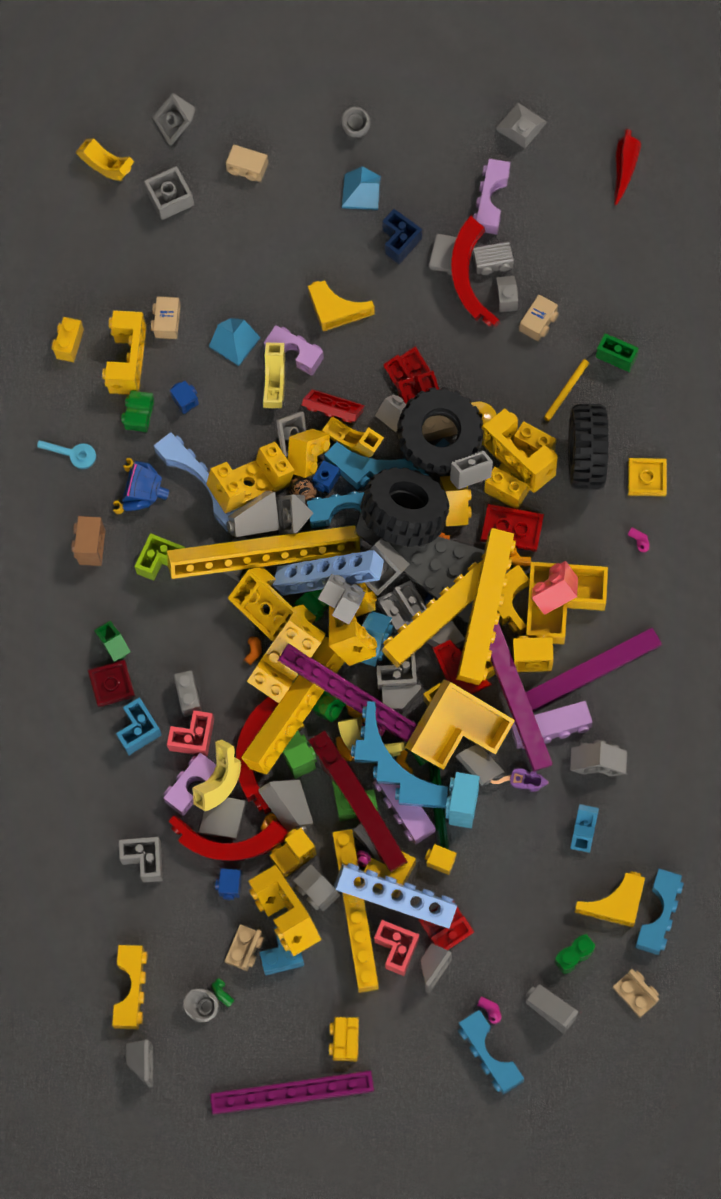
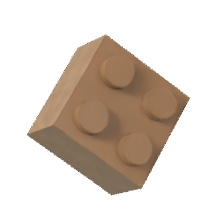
M78 516V522L74 523L76 539L72 541V552H74V558H77L79 565L102 566L106 530L101 517Z

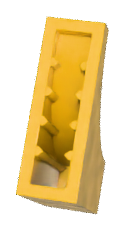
M325 280L321 282L315 281L308 286V293L322 331L375 315L372 300L368 302L345 300L332 292Z
M630 871V873H625L622 883L615 892L599 901H577L575 913L633 927L645 877H641V874L638 872Z

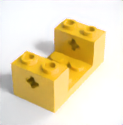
M113 310V316L109 317L111 336H114L115 343L129 344L131 352L127 353V363L107 361L106 368H103L102 378L105 379V387L108 388L109 394L130 395L131 390L139 391L147 327L143 312Z
M504 408L483 425L482 445L520 481L528 484V488L535 493L556 476L557 454L553 449L543 445L528 458L524 451L517 449L513 441L518 429V418L514 413Z
M523 421L514 435L513 443L517 449L524 451L529 458L543 445L555 451L556 438ZM501 463L499 468H493L491 478L486 479L484 493L513 509H518L530 489L528 484L520 481Z
M272 442L259 448L255 461L232 470L228 462L212 467L206 485L226 514L246 505L265 491L277 492L289 487L295 470L277 443ZM244 481H251L253 486L245 485Z
M264 567L248 569L228 599L272 642L293 612L311 624L313 623L316 616L304 605L292 607L271 587L276 578ZM264 604H267L269 606V614H266L264 612Z
M365 583L356 584L362 588L365 595L349 625L332 616L335 608L329 606V647L349 666L376 657V639L356 619L358 616L375 611L376 594Z
M293 612L252 671L247 682L280 703L298 673L277 661L289 643L311 658L326 633Z
M276 865L248 881L251 886L249 892L253 899L256 900L255 904L260 912L264 910L269 917L282 908H287L288 912L273 920L277 926L274 931L281 940L280 943L285 951L290 950L292 955L295 956L321 940L311 917Z

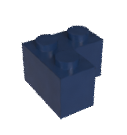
M395 209L382 221L383 232L391 237L385 244V255L400 264L422 240V228Z

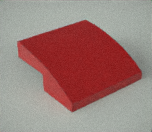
M416 346L403 355H396L383 364L394 384L431 371Z
M433 370L395 383L399 396L406 404L421 391L426 392L429 388L436 387V390H440Z
M439 905L432 909L431 912H435ZM458 907L456 908L450 928L420 918L417 919L432 943L446 950H449L474 933Z

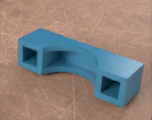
M354 491L348 493V495L340 496L335 494L329 498L322 499L316 497L312 498L311 501H307L308 508L313 512L309 518L311 529L330 526L334 515L341 510L355 509L361 512L360 505L364 492Z
M658 869L652 892L661 901L662 915L654 923L642 925L635 948L656 955L659 954L660 950L664 951L667 939L664 938L665 932H670L673 922L669 918L671 912H676L678 901L675 900L676 894H681L684 882H680L682 875Z
M480 1010L459 1022L460 1029H458L460 1036L463 1040L467 1039L471 1044L469 1047L474 1057L478 1056L482 1061L480 1066L486 1075L490 1074L493 1078L491 1083L497 1092L501 1091L504 1095L524 1082V1077L513 1061H497L487 1052L485 1038L490 1031V1025Z

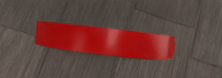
M470 215L459 231L454 244L451 262L452 278L459 299L467 312L476 321L483 317L481 320L488 327L492 325L496 328L500 324L499 319L480 303L470 284L469 263L471 254L476 243L485 232L484 226Z
M270 697L262 701L246 720L236 749V758L241 761L239 782L248 803L256 799L253 801L258 811L263 810L265 815L272 810L259 793L258 789L260 788L256 782L254 770H251L241 757L279 704Z
M173 816L168 821L172 824L171 829L176 834H183L178 841L186 848L202 856L225 861L247 860L263 855L284 842L285 838H287L286 835L289 833L278 821L273 820L263 831L252 838L237 843H217L197 834L178 816Z

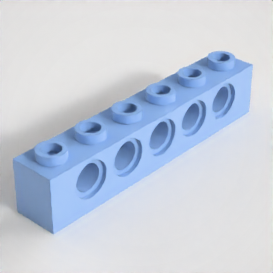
M368 550L366 552L277 566L276 580L273 586L284 596L321 590L331 574L343 577L346 582L352 585L380 580L384 560L375 550Z
M348 863L347 866L341 865L334 885L336 890L450 928L457 908L453 898L442 895L441 898L434 896L435 892L423 889V891L416 890L415 885L407 882L404 885L396 883L397 879L386 876L385 879L378 877L377 872L369 869L366 872L361 871L359 866ZM362 877L364 882L360 886H355L353 884L354 879ZM376 883L382 884V890L378 893L372 891ZM394 890L401 891V896L398 899L391 898ZM414 896L420 897V902L417 905L410 904V900ZM432 903L439 904L435 912L429 911V906Z

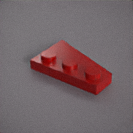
M448 640L433 648L447 681L470 694L492 685L487 679L482 680L479 685L456 680L462 651L452 640Z

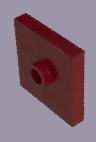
M125 660L88 670L98 708L135 697Z

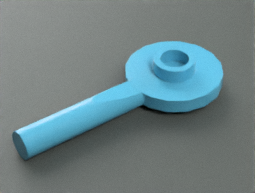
M39 440L37 445L38 448L70 456L71 463L79 469H87L96 461L95 450L88 444H78L73 449Z

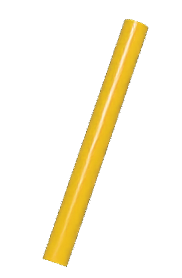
M583 359L543 417L546 421L552 419L588 366L589 362L586 359Z

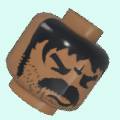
M297 477L292 481V485L289 488L291 495H305V505H307V501H311L317 494V490L309 478Z

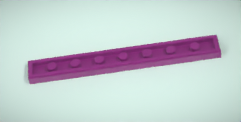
M498 622L497 625L494 624L493 629L496 632L494 643H490L489 650H492L490 659L534 772L550 767L553 763Z
M653 627L525 692L532 711L662 646Z
M289 643L277 660L361 714H363V706L367 707V701L375 702L376 723L405 742L409 741L417 727V724L313 658L308 657Z
M364 1071L210 1093L212 1114L216 1115L374 1092L372 1071Z

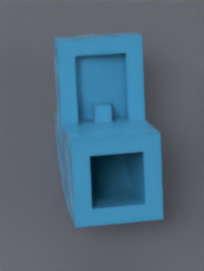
M579 804L570 849L590 853L599 808Z

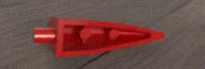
M625 129L624 136L618 140L614 205L619 203L625 193L640 153L641 142L631 136L632 130Z

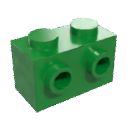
M605 333L597 347L596 358L630 373L637 359L639 348Z

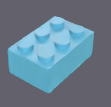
M456 772L455 778L451 777L450 795L447 797L446 818H449V825L472 829L479 793L480 776Z

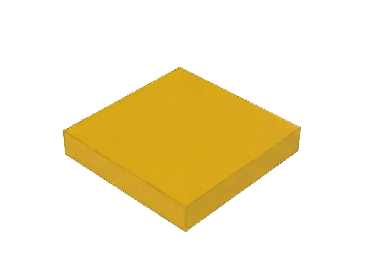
M629 458L628 495L666 496L667 459Z

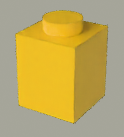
M434 844L432 849H428L425 856L427 867L449 875L457 853Z

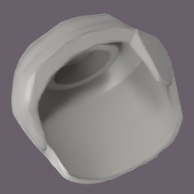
M351 107L346 110L341 117L343 130L351 137H362L370 128L368 113L358 107Z
M193 989L187 993L183 1000L185 1012L195 1021L206 1022L217 1014L218 1000L209 990Z

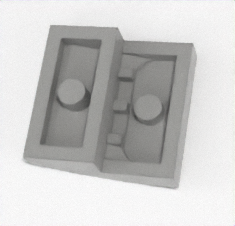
M442 234L436 235L429 264L430 270L447 271L449 275H452V253L457 237Z
M411 580L395 587L392 592L377 598L376 601L383 615L392 617L391 625H394V633L402 625L411 621V618L418 611L423 613L427 609Z
M477 744L465 749L456 756L472 775L480 776L479 783L481 785H488L493 779L500 778L505 773L493 758Z
M227 797L218 806L204 811L199 834L237 840L246 801Z

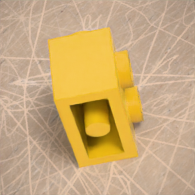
M63 317L62 323L58 324V336L52 343V350L55 353L56 359L74 363L84 332L81 320Z

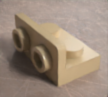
M240 924L225 963L248 971L249 966L253 967L257 957L254 954L257 948H261L264 941L262 931H256Z
M631 969L628 974L613 986V989L641 1018L658 1003L659 998L657 996L659 994L652 986L648 987L645 984V978L639 971L635 972Z

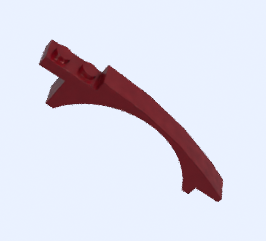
M326 731L309 739L308 742L319 758L323 771L330 776L348 801L371 840L378 856L383 860L390 873L407 864L405 856L380 814Z

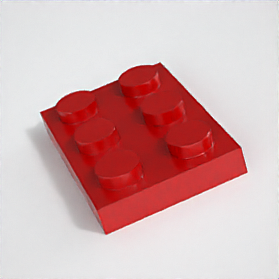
M313 389L303 398L301 405L309 411H321L329 417H340L345 422H355L364 412L365 405Z
M488 504L481 542H487L488 533L491 528L514 533L513 540L516 541V548L537 552L544 514Z

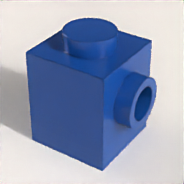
M186 381L179 382L170 390L171 398L183 414L199 405L198 397L196 396L197 391L192 384L188 385Z
M323 460L312 478L315 489L330 494L341 476L340 468Z
M220 870V878H216L215 890H218L219 895L223 896V899L234 900L235 897L240 898L241 870Z

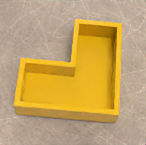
M531 562L526 636L528 638H536L539 635H546L552 637L553 644L564 645L567 608L605 611L608 567L568 564L578 577L577 597L544 615L532 599V588L537 583L549 579V569L556 563Z
M443 680L405 748L444 770L463 736L489 752L496 754L515 720L455 684Z

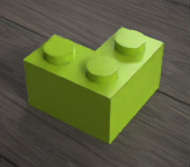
M150 533L134 566L136 573L154 581L161 565L168 566L167 550L185 547Z

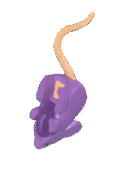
M514 769L511 775L490 782L492 784H500L510 781L512 787L530 789V792L538 791L548 785V781L536 771L529 772L525 769Z

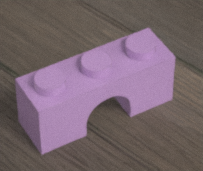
M275 325L264 342V347L266 343H285V352L289 350L298 352L296 367L313 376L324 359L323 351L318 345H311L303 337L291 334L285 327L280 328Z
M202 753L191 758L188 763L189 767L185 772L181 771L173 787L169 786L164 792L165 797L163 799L165 803L183 817L194 804L193 795L188 792L189 785L194 781L205 782L211 777L216 767V764Z

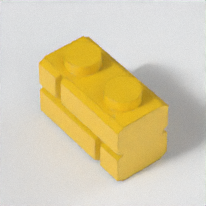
M334 1017V1023H330V1035H334L333 1043H329V1055H333V1061H358L359 1018Z

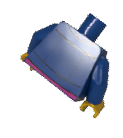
M127 458L126 462L130 465H123L125 471L129 472L122 497L124 503L121 504L119 501H114V506L120 507L116 510L113 509V512L121 514L123 511H136L148 508L156 502L157 498L166 500L169 489L160 487L162 477L158 475V472L149 463L133 462L131 458Z

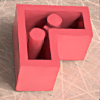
M566 561L556 563L549 569V579L537 583L532 588V599L544 615L577 597V575Z
M193 710L190 729L170 726L167 742L169 751L192 755L202 753L208 757L214 725L213 713Z
M382 920L374 941L376 944L391 949L385 964L386 969L405 976L418 944L419 934Z

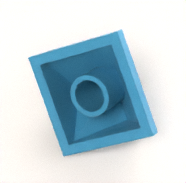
M363 166L346 173L344 177L342 208L378 210L381 176Z
M230 318L218 324L209 348L237 366H240L261 338L245 320Z

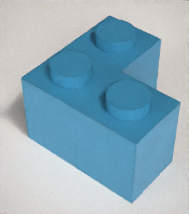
M373 611L369 612L362 626L377 641L376 657L361 663L376 667L378 661L383 660V643L391 636L394 625H391L392 617Z
M140 697L123 707L125 714L132 724L117 732L116 735L128 755L162 736L159 727Z
M277 934L279 947L260 952L266 976L304 966L301 952L293 956L290 950L285 951Z

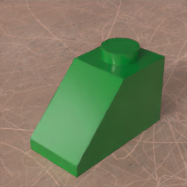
M111 621L94 630L114 662L125 658L131 652L121 633Z

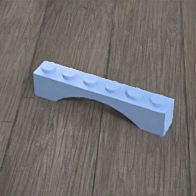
M170 432L154 445L155 453L167 466L185 470L196 476L205 485L213 500L214 517L228 531V516L238 509L226 514L224 513L206 485L209 476L207 467L203 462L199 463L195 459L196 455L190 448L187 450L183 446L184 442L178 435L175 437Z

